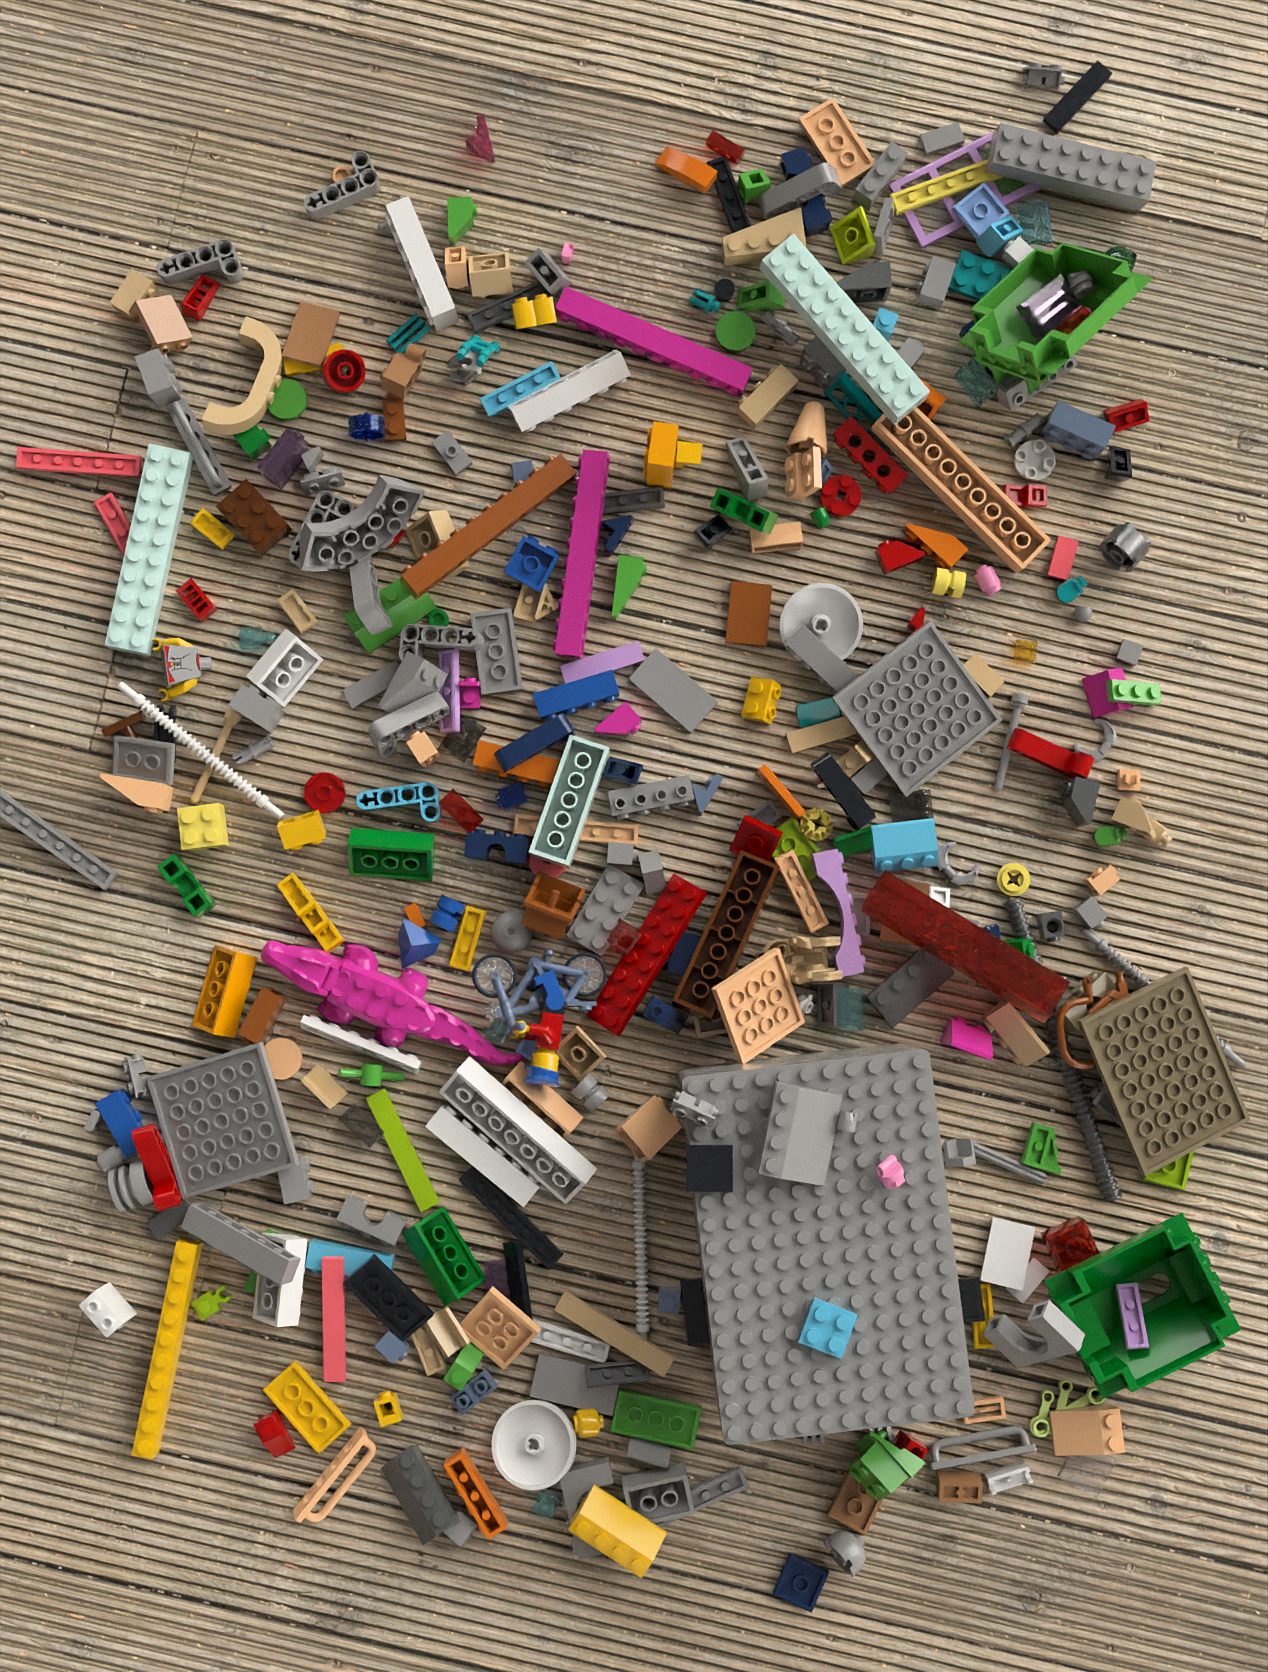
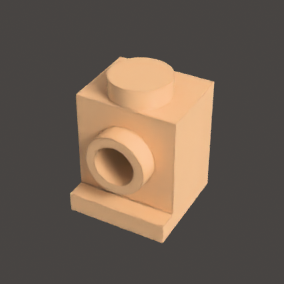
M1109 864L1103 869L1101 867L1097 868L1091 873L1092 878L1086 877L1082 881L1095 896H1101L1120 879L1117 877L1118 872Z

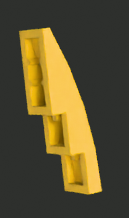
M294 872L277 884L296 914L303 920L326 952L330 953L345 941Z

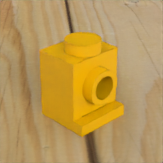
M390 1390L379 1393V1398H376L373 1403L380 1427L402 1421L404 1414L401 1410L397 1393H391ZM390 1402L393 1408L388 1409L385 1404Z

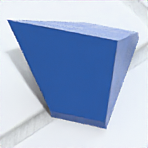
M404 919L398 933L402 969L435 954L441 941L440 938Z

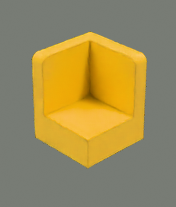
M678 441L675 467L683 468L684 463L700 465L703 444Z

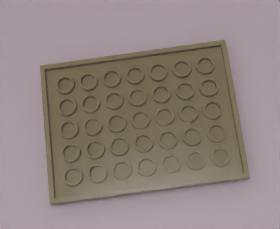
M1182 967L1077 1020L1141 1175L1147 1176L1250 1121L1244 1102L1188 967Z

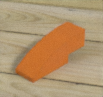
M666 147L655 162V165L685 185L689 186L691 184L704 194L707 193L717 178V171L709 165L670 147Z

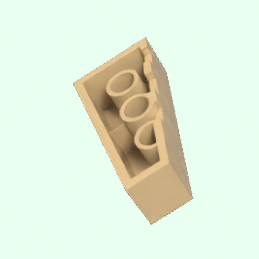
M801 207L722 237L721 249L724 267L761 262L764 257L792 234H795L806 247Z

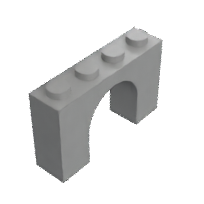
M1050 1300L1034 1304L1027 1320L1044 1338H1037L1023 1332L1005 1314L990 1318L983 1333L1017 1368L1076 1353L1081 1349L1085 1336Z
M609 1456L572 1465L568 1473L557 1482L558 1490L562 1489L564 1496L561 1498L563 1511H567L569 1519H566L567 1529L569 1528L571 1518L578 1509L577 1503L586 1491L590 1490L594 1484L601 1487L614 1483ZM573 1534L574 1540H571L572 1550L574 1554H578L579 1560L603 1554Z

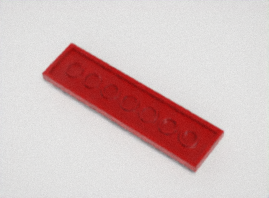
M673 873L595 1000L597 1006L592 1007V1011L587 1013V1017L620 1037L701 905L707 892Z

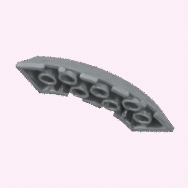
M378 475L369 496L351 513L329 522L304 523L299 541L300 569L313 572L328 571L327 569L334 568L343 569L347 565L371 558L372 554L381 548L385 549L394 541L393 538L402 529L404 530L407 527L406 523L412 514L415 515L425 490L398 478Z

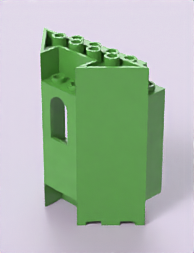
M1063 242L1052 253L1035 248L970 309L975 325L969 329V332L959 342L964 347H969L975 353L973 357L983 368L987 366L992 371L993 379L998 384L1008 374H1012L1025 379L1030 395L1153 278L1130 271L1128 261ZM1086 270L1094 281L1095 291L1089 294L1087 298L1077 299L1069 288L1068 274ZM1080 306L1091 309L1093 313L1070 335L1063 333L1069 327L1068 318L1075 309Z

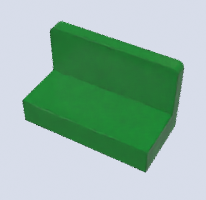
M871 826L832 839L834 849L842 852L843 858L870 849Z

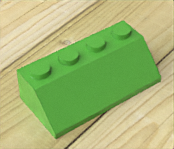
M400 578L379 591L381 605L387 612L392 627L373 636L360 620L355 608L343 615V617L367 652L371 654L399 635L404 626L417 623L437 609V606L427 592L415 600L400 582Z

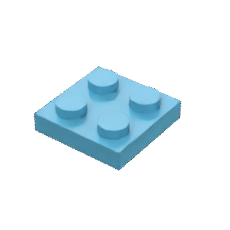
M813 1297L797 1341L842 1359L858 1315Z

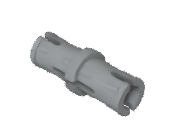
M771 310L763 315L762 321L774 330L776 336L783 338L791 347L798 342L800 336L788 326L785 320L779 319Z
M1036 413L1025 423L1019 424L1015 431L1004 438L1006 444L1013 448L1023 439H1028L1031 433L1045 424L1043 417Z
M267 735L254 744H248L247 748L235 755L233 754L232 757L234 760H237L235 763L238 767L254 757L257 759L260 757L259 754L275 747L271 737Z

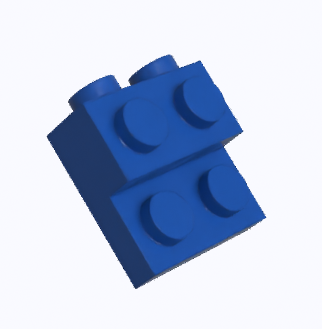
M530 535L528 537L523 536L503 573L540 593L559 559V555L556 554L557 550L548 545L546 547L539 545V540Z

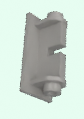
M1029 63V66L1023 68V70H1027V74H1023L1022 82H1026V85H1041L1042 77L1045 78L1044 86L1059 87L1064 85L1065 77H1061V75L1067 72V70L1061 69L1062 65H1049V68H1041L1042 64Z
M333 466L322 470V476H319L318 471L304 474L303 477H300V483L305 495L345 485L341 468Z
M140 1054L132 1055L133 1060H130L129 1056L125 1057L122 1067L124 1074H128L130 1082L127 1083L129 1095L133 1094V1099L138 1098V1093L141 1094V1097L150 1095L147 1076L139 1078L138 1074L146 1072L144 1058H141Z
M683 1091L682 1093L677 1092L669 1110L679 1117H687L695 1121L699 1126L711 1128L719 1111L715 1109L716 1106L701 1100L697 1107L694 1105L696 1097Z

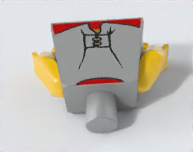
M159 638L153 639V642L159 643L157 648L152 649L156 652H161L165 687L169 688L168 690H158L159 694L166 693V697L160 701L168 702L172 697L186 693L201 678V670L212 669L211 657L199 658L198 648L193 647L192 644L180 638L164 639L163 641Z

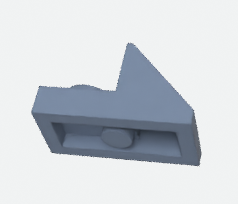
M717 773L714 777L710 776L704 785L707 788L706 791L691 783L697 810L701 815L724 778Z

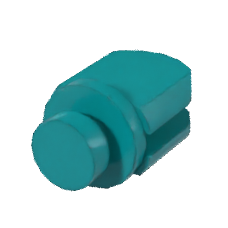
M696 289L693 290L692 295L696 298L690 297L689 303L705 310L707 314L711 310L715 314L718 312L721 302H715V296H709Z
M1081 575L1077 577V580L1074 577L1069 578L1057 587L1055 591L1056 597L1062 603H1069L1083 593L1082 587L1085 588L1088 584Z

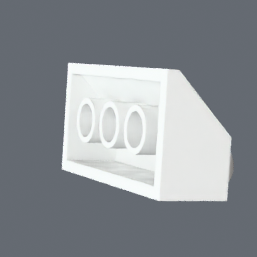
M261 1233V1236L300 1257L301 1260L293 1281L278 1286L272 1284L269 1278L257 1275L252 1318L275 1327L298 1325L301 1295L303 1293L302 1285L305 1272L307 1239L296 1235Z

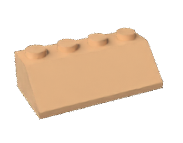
M520 1061L501 1084L565 1139L584 1117L549 1086L524 1083L523 1080L527 1078V1071L524 1067L526 1065Z

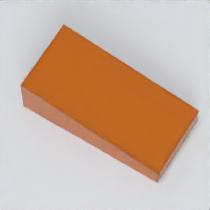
M416 902L404 908L410 922L420 928L427 926Z

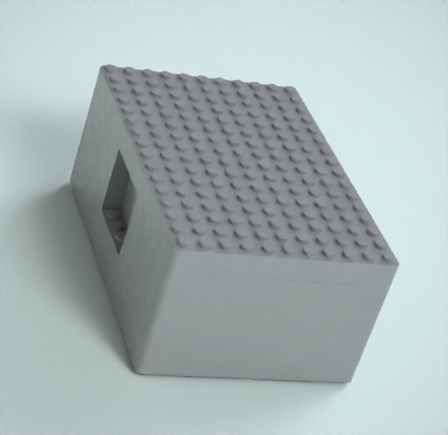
M893 1043L749 1060L745 1064L738 1063L737 1061L681 1068L678 1072L680 1093L683 1091L696 1097L694 1105L697 1107L700 1101L703 1100L716 1106L715 1109L719 1110L711 1128L699 1126L695 1121L687 1117L683 1118L686 1146L733 1145V1192H692L715 1396L724 1442L728 1445L972 1416L974 1413V1402L929 1052L904 1043ZM775 1081L843 1095L840 1111L857 1114L855 1132L837 1129L836 1125L824 1186L758 1174L757 1172ZM892 1154L896 1157L897 1162L902 1165L905 1182L898 1188L886 1189L884 1183L879 1180L877 1175V1166ZM813 1297L858 1315L842 1359L797 1341Z

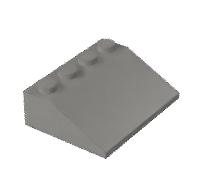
M775 1081L757 1166L758 1174L824 1186L843 1095Z

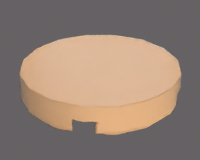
M276 1038L264 1046L274 1079H287L299 1071L303 1059L301 1048L296 1042L289 1038Z

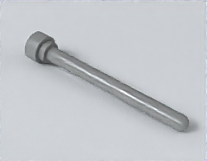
M1013 693L1011 702H1013L1012 706L1014 708L994 784L996 791L1002 790L1011 751L1006 747L1014 728L1018 727L1022 709L1028 704L1029 696Z

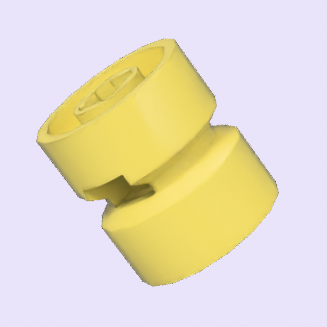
M937 567L933 576L931 594L943 596L947 593L949 597L961 599L966 581V572L954 570L950 573L948 569Z

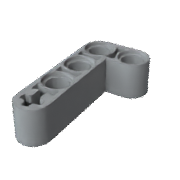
M356 151L351 157L356 174L305 197L304 207L310 218L315 220L321 219L379 192L381 187L380 181L366 152ZM360 162H366L365 165L358 166ZM368 180H375L372 184H366ZM350 188H356L354 192H347ZM337 196L336 200L329 201L330 197Z
M820 163L762 193L758 197V202L764 219H771L821 193L827 197L834 196L840 193L843 188L836 168L829 163Z
M220 239L165 258L157 264V272L167 284H175L219 268L222 269L228 281L232 283H238L244 277V271L238 254L231 241L227 239ZM230 249L228 254H222L224 250ZM206 256H211L208 261H203ZM191 262L188 268H184L186 263ZM237 268L234 273H229L230 269Z
M330 491L318 493L288 552V558L294 566L300 568V558L296 559L295 557L296 555L300 556L299 541L304 523H313V520L319 516L322 517L321 523L331 521L332 517L336 519L344 517L345 515H341V510L344 507L350 508L349 513L355 510L351 502ZM327 498L332 499L330 505H328V506H323V505H322V503H323V501H324L325 499H327Z
M368 558L349 567L354 607L367 630L373 636L392 627L391 620L381 605L377 573L371 560Z
M407 624L401 631L399 658L402 661L407 651H414V655L423 658L424 647L478 651L484 645V638L472 628ZM416 631V637L410 640V634ZM436 632V638L430 641V635ZM456 634L455 641L450 643V636ZM474 637H476V639H475V640H472L471 643H470L468 640H466V639H474Z
M439 692L430 693L371 723L368 728L371 742L382 758L390 757L397 750L396 741L446 717L450 712V708Z

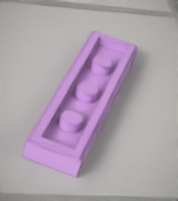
M635 641L561 665L560 669L566 684L608 670L616 671L644 662L645 659L639 641Z
M459 650L438 651L439 669L448 674L439 693L450 708V712L446 717L439 720V732L442 734L460 732Z

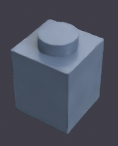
M659 1286L658 1312L679 1314L681 1293L679 1287Z
M389 1329L374 1347L394 1364L397 1359L401 1362L409 1353L407 1348L410 1343L407 1340L402 1342Z

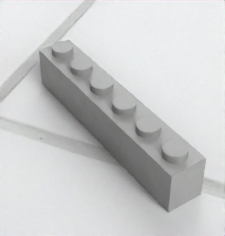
M203 1202L190 1204L181 1226L182 1229L188 1231V1235L200 1238L209 1247L219 1249L220 1253L224 1256L233 1257L237 1260L238 1264L252 1268L255 1274L269 1278L272 1284L281 1286L293 1281L301 1260L300 1257Z

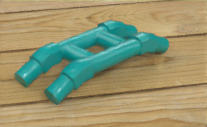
M472 335L469 340L461 344L456 358L463 360L465 355L472 351L479 354L476 365L483 367L491 354L500 353V344L497 341L488 343L481 340L478 335Z

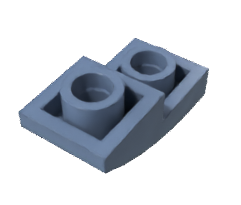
M485 1368L468 1381L461 1391H456L449 1399L463 1415L477 1405L481 1399L495 1390L498 1384Z

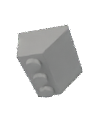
M685 1462L670 1465L666 1469L661 1467L622 1476L627 1506L651 1522L658 1523L695 1514Z

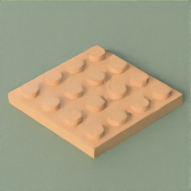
M779 948L771 949L711 988L738 1063L745 1064L805 1023Z

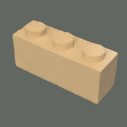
M782 364L777 368L773 367L766 375L768 378L763 383L759 381L753 387V393L749 397L744 396L738 403L737 414L754 430L798 386L799 380Z

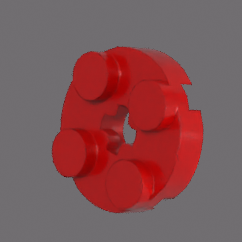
M849 475L833 476L825 482L821 489L820 503L822 507L825 506L829 514L836 515L837 517L849 516L856 511L861 502V489L858 483ZM838 491L846 494L844 501L835 498Z

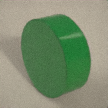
M436 609L429 614L428 622L432 626L447 627L449 625V617L444 610Z

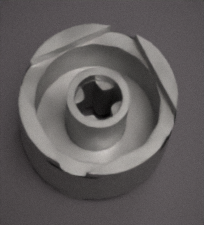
M1126 522L1124 525H1117L1101 542L1099 547L1100 549L1103 548L1102 555L1108 563L1117 569L1120 567L1126 568L1125 572H1130L1149 552L1151 541L1136 531L1132 523Z

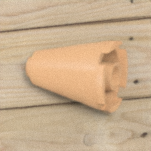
M811 401L804 405L787 441L786 451L789 455L804 453L812 447H819L821 457L825 458L827 453L825 410L819 402Z

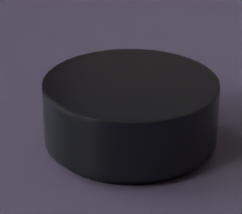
M721 279L715 284L714 293L719 300L728 301L734 296L735 286L731 280Z

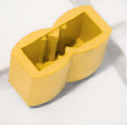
M547 293L535 295V300L527 301V297L515 299L514 304H511L515 330L557 322L553 297L547 298Z

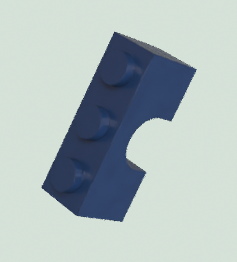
M474 829L473 832H467L464 857L489 860L491 849L494 846L502 845L505 849V862L529 865V849L532 840L526 838L527 835L514 833V837L506 836V832L494 831V835L486 834V830Z

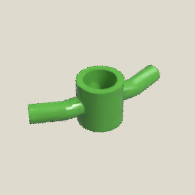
M362 1063L361 1070H338L339 1077L360 1078V1085L381 1086V1079L404 1080V1073L382 1071V1064Z

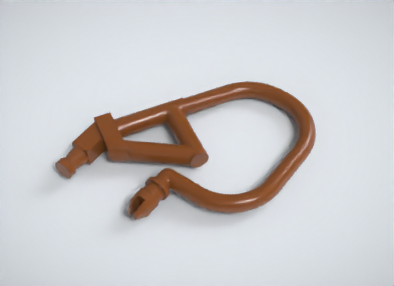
M1123 971L1115 972L1116 991L1110 990L1086 1012L1085 1016L1107 1006L1113 999L1117 1001L1128 995ZM1084 977L1082 980L1083 995L1085 997L1066 1002L1060 1008L1056 1017V1031L1061 1056L1068 1065L1080 1070L1096 1067L1094 1060L1078 1062L1069 1055L1063 1021L1066 1013L1071 1008L1093 1002L1094 991H1092V981L1089 977Z

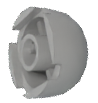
M508 911L499 915L494 921L491 928L492 939L501 950L509 953L519 952L530 944L533 931L526 929L525 925L521 924L524 914Z
M837 1531L824 1541L827 1551L830 1548L832 1549L834 1556L831 1557L846 1574L851 1573V1577H853L863 1567L866 1559V1552L863 1548L865 1543L858 1534L853 1535L848 1531Z

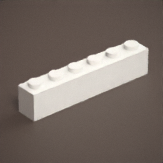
M614 350L510 404L508 408L518 429L521 432H529L536 428V424L552 420L555 414L568 412L574 404L578 402L580 404L590 400V396L606 392L609 386L625 382L627 380L626 377L631 374L621 352Z
M442 1105L425 1127L524 1207L539 1189L540 1184L532 1174L524 1172L522 1166L515 1159L511 1161L505 1156L507 1153L500 1146L494 1147L491 1145L488 1136L482 1132L478 1134L472 1129L474 1125L464 1118L462 1121L457 1117L458 1112L449 1105L447 1107Z

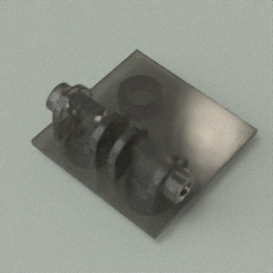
M460 714V731L447 733L438 749L465 763L486 730V727L477 723L476 720L469 719Z
M930 789L913 791L907 797H904L901 792L889 794L892 823L934 818Z

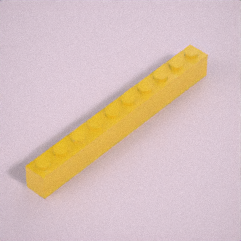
M181 1238L176 1241L132 1456L153 1459L160 1450L201 1255L202 1241Z

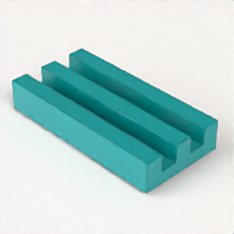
M416 313L395 331L386 342L396 353L401 352L405 354L410 343L416 344L430 331V327ZM420 327L423 328L401 349L398 348L404 341L411 337L412 334L416 332Z

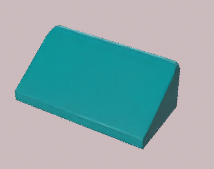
M832 697L795 707L800 728L840 718L839 708L832 700Z

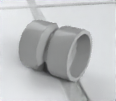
M590 1073L571 1091L578 1100H584L583 1105L591 1113L610 1095V1092L603 1085L597 1086V1080Z

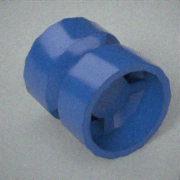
M441 894L437 903L438 910L433 911L429 921L453 932L458 923L456 918L462 915L466 906Z

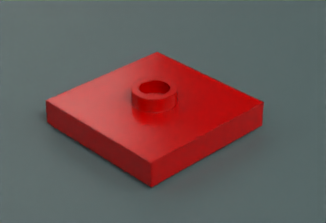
M745 815L729 851L739 855L742 850L770 862L783 832Z

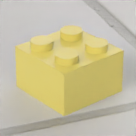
M214 803L177 808L182 850L195 851L229 846L223 804Z

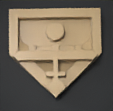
M522 584L513 618L533 623L558 609V605L554 601L547 584H544L540 593Z

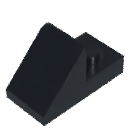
M1109 447L1107 453L1108 468L1104 479L1121 482L1129 480L1132 477L1130 449Z
M718 514L697 528L693 533L709 551L717 541L729 534L732 528Z

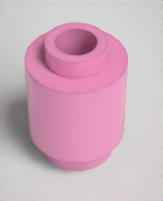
M985 564L975 570L977 574L974 575V578L981 591L986 593L987 597L1002 589L1000 586L1001 581L992 566L988 567Z

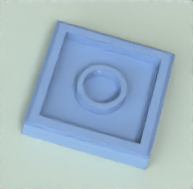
M984 182L951 209L976 240L981 237L991 224L1008 217L1010 214Z

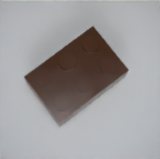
M247 479L216 505L217 509L261 556L265 555L292 530L289 524Z

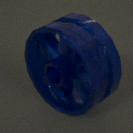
M366 412L351 416L348 419V435L354 439L369 442V440L381 439L386 435L385 418Z

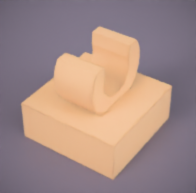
M1117 770V790L1140 791V770Z

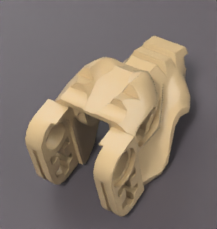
M794 936L788 939H775L768 943L763 950L756 953V959H758L771 949L779 948L790 980L796 984L842 979V970L828 968L827 947L841 945L840 936L818 938Z

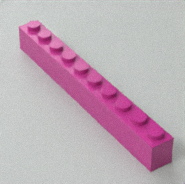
M566 286L555 307L556 316L561 321L566 323L570 321L581 330L593 331L596 336L602 339L609 338L620 347L627 346L632 348V351L636 354L648 355L657 363L664 362L675 371L680 372L682 370L687 372L693 379H703L714 388L719 386L730 395L742 397L751 377L752 367Z
M583 449V454L578 459L580 476H576L575 487L578 488L577 496L573 497L572 503L575 512L574 516L570 518L572 533L571 537L569 536L567 539L569 555L564 560L566 576L561 581V589L564 591L563 598L560 597L558 609L561 610L560 618L556 619L555 625L558 634L557 638L553 640V650L558 657L583 659L611 458L606 451Z

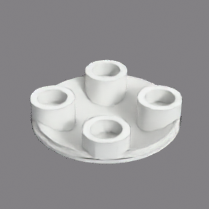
M1042 439L1023 443L1017 449L1014 456L1016 471L1023 478L1031 481L1046 478L1053 471L1056 464L1052 448Z

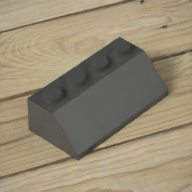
M926 942L870 991L865 998L891 1028H894L955 973L938 949L931 942Z
M418 1444L408 1447L381 1467L422 1545H425L460 1521Z

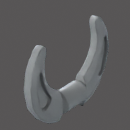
M1095 719L1093 722L1101 726L1104 731V743L1098 750L1089 752L1082 750L1076 743L1073 745L1075 752L1088 754L1095 758L1094 762H1099L1105 758L1103 755H1105L1111 746L1114 747L1117 736L1114 727L1109 722Z
M956 842L946 843L938 851L937 867L939 871L942 870L951 879L950 882L956 885H965L974 881L979 873V865H975L970 873L956 874L947 865L949 863L948 851L956 845Z

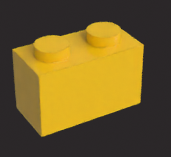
M319 810L281 820L277 825L285 850H297L308 843L315 845L321 843L326 837V830Z

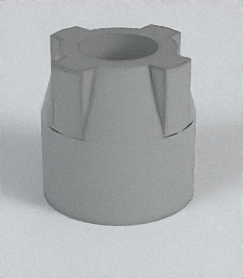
M840 1111L837 1129L855 1132L857 1114Z

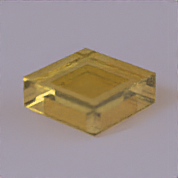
M1017 639L1013 661L1034 664L1038 642Z

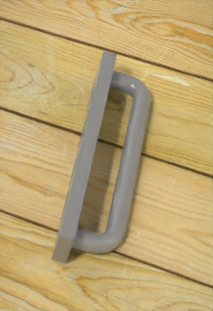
M185 398L173 401L172 404L167 406V410L212 494L217 496L230 489L232 485ZM195 433H198V434L200 435V439H199V440H198V438H197V436H196ZM205 451L209 452V458L207 457ZM214 468L218 469V471H219V474H218V475H217V473L215 472Z
M1003 1427L935 1441L930 1449L932 1463L929 1464L930 1471L1033 1453L1037 1450L1035 1444H1030L1029 1436L1022 1427ZM1015 1434L1020 1436L1022 1443L1021 1447L940 1461L939 1456L941 1448Z

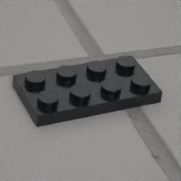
M375 1254L343 1282V1285L402 1342L433 1317L434 1312Z

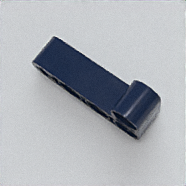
M562 713L502 747L493 755L503 772H507L554 744L565 742L568 740L569 735H575V731L565 714Z

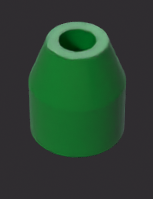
M825 506L810 513L814 524L819 529L829 525V515Z

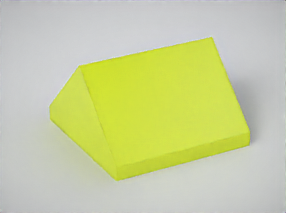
M858 207L830 226L843 265L873 255L876 244L863 207Z

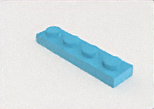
M551 361L479 399L490 419L509 409L508 406L555 382L561 377Z

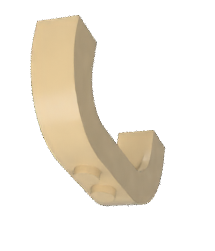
M246 316L239 331L240 344L255 349L264 358L248 398L245 402L235 407H224L209 402L202 418L203 430L222 435L244 432L261 420L268 404L272 405L275 397L273 392L275 387L279 388L282 380V354L276 335L260 321Z

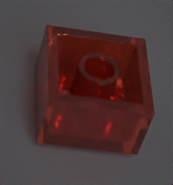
M1080 1216L1040 1233L1058 1273L1099 1254L1087 1223Z

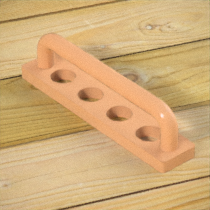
M361 1426L293 1509L294 1519L297 1522L301 1523L303 1519L310 1522L322 1521L376 1454V1446L368 1438L366 1429ZM362 1446L368 1449L367 1453L318 1513H312L311 1509Z

